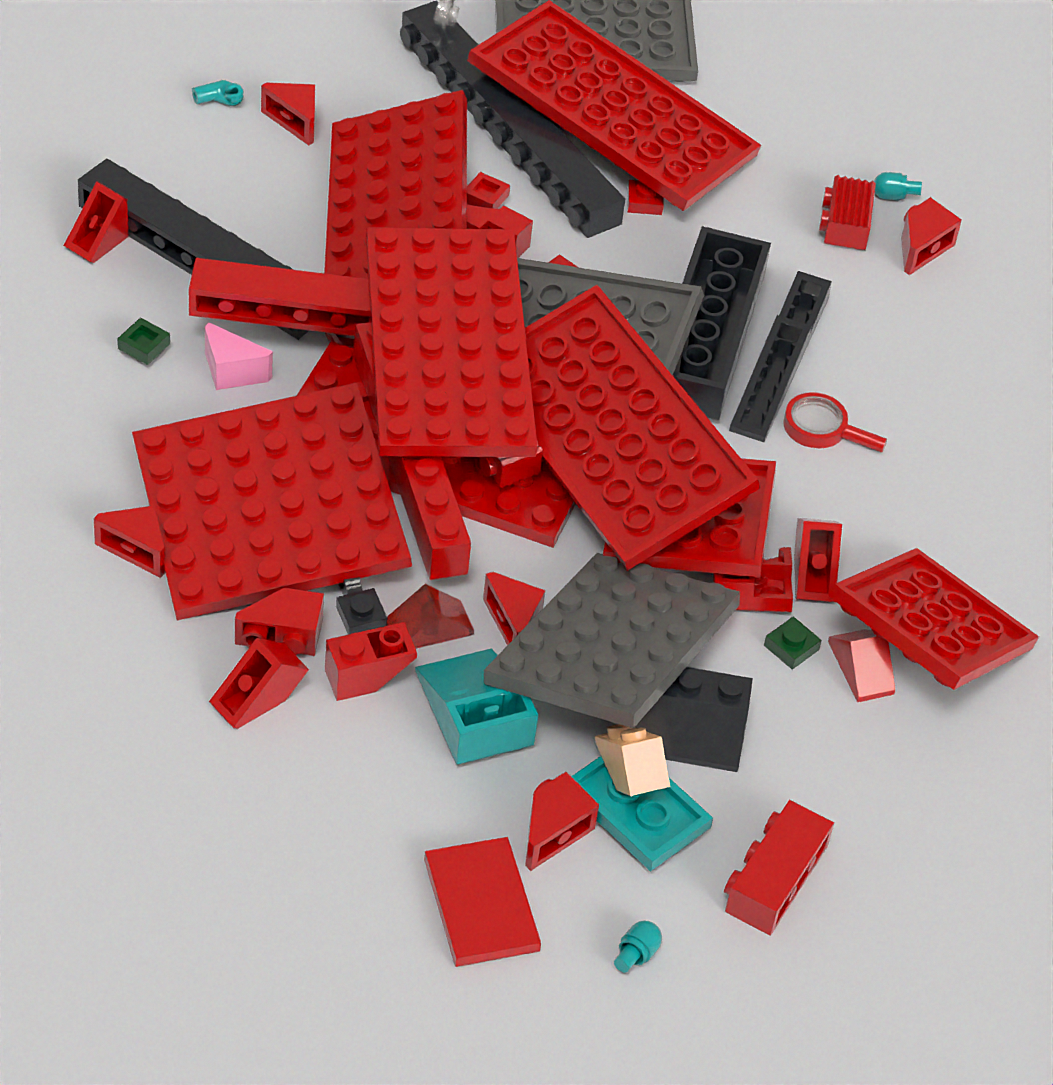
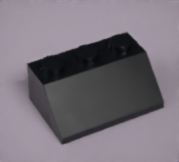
M686 667L635 728H646V732L661 736L665 760L738 772L753 678Z

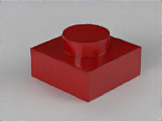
M479 172L467 185V204L498 209L508 198L510 185Z
M629 180L627 213L662 215L664 198L643 185L639 180Z

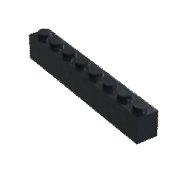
M108 158L77 179L79 207L83 208L96 181L125 197L128 204L129 237L191 275L196 258L292 269L290 266L282 264L267 255L263 250L252 246L233 232L227 231L212 222L208 217L197 213L178 199L172 198L153 184L144 181ZM278 327L297 340L310 331Z

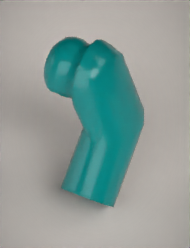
M226 80L192 88V96L196 104L214 100L228 106H235L241 103L244 97L243 88L239 84Z

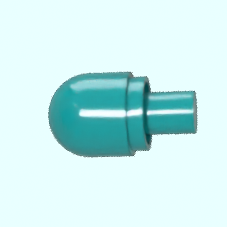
M883 172L874 180L876 183L875 194L881 199L899 201L900 199H905L906 194L921 195L922 182L908 181L907 175H902V173Z
M646 920L632 925L621 938V943L619 944L620 954L614 960L615 967L619 971L626 973L633 965H642L648 962L662 943V933L655 923Z

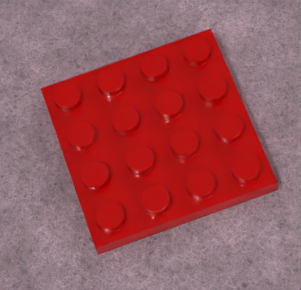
M741 458L758 478L760 489L641 563L662 569L761 577L776 475V461ZM605 542L603 556L617 557Z
M918 548L835 583L829 594V597L837 602L845 613L857 617L869 626L877 637L889 641L902 651L904 657L920 664L934 675L937 682L953 690L1032 650L1039 638L1037 634Z

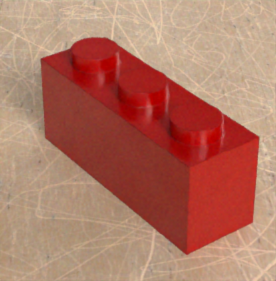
M790 799L781 813L774 811L765 825L763 831L765 837L761 842L754 840L744 858L746 865L742 872L734 870L727 881L724 893L728 894L729 897L725 912L771 936L827 849L835 822Z

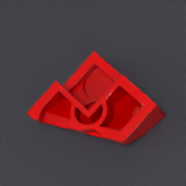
M791 547L779 548L778 557L766 560L763 558L761 577L713 573V583L740 591V605L736 610L792 612Z

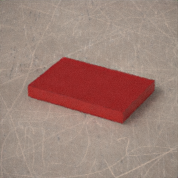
M508 837L425 851V865L455 967L540 952L541 940Z

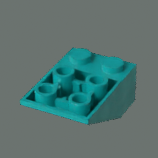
M492 648L415 667V672L456 765L529 747L535 743L538 713L531 698L484 684V669L498 656Z

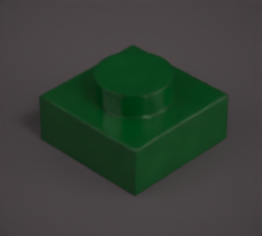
M140 317L117 338L118 349L148 365L170 345V333Z
M793 616L766 635L764 646L793 670L820 650L822 640Z

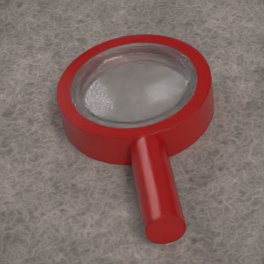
M816 392L803 393L795 396L787 404L783 420L784 429L790 438L803 446L817 449L828 448L836 445L843 438L881 453L886 446L887 438L849 425L848 413L845 407L829 395Z

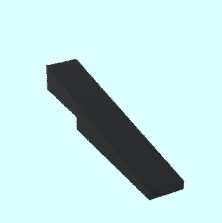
M801 271L797 272L781 312L775 318L730 424V432L765 443L827 304L832 281Z

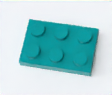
M602 756L571 776L599 804L596 821L650 872L712 826L713 817L671 778H669L670 787L629 796L616 790Z

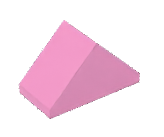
M208 322L205 326V355L216 390L266 383L271 380L273 351Z

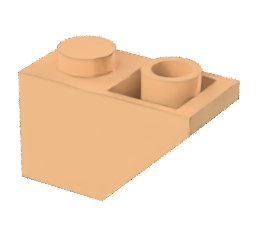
M620 724L607 727L608 733L595 736L596 745L617 791L633 796L670 787L661 736L646 732V728H630Z

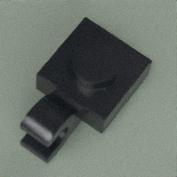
M360 577L344 579L343 583L338 584L343 596L336 597V608L348 634L387 626L388 618L375 588L362 590Z

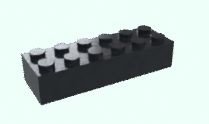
M702 226L682 284L701 286L704 297L674 370L673 377L707 418L719 420L765 276L771 243Z

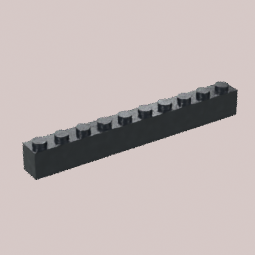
M437 0L402 13L400 37L404 45L409 46L419 57L421 63L427 66L436 75L438 81L445 85L451 93L459 90L464 91L467 98V110L473 115L475 121L490 133L493 140L504 148L511 156L513 162L530 176L531 181L544 191L552 204L558 206L574 227H577L586 238H590L622 225L625 197L546 115L534 109L533 106L508 91L503 85L482 73L480 69L467 61L470 50L479 44Z

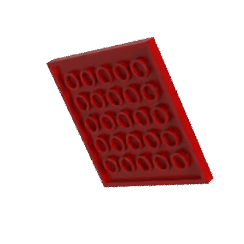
M357 382L132 432L149 506L154 505L164 543L165 562L163 564L177 621L252 604L282 588L308 591L343 583L344 579L365 578L412 567L411 555Z

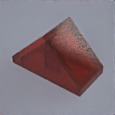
M426 583L387 616V626L405 622L416 649L474 635V628L461 600Z

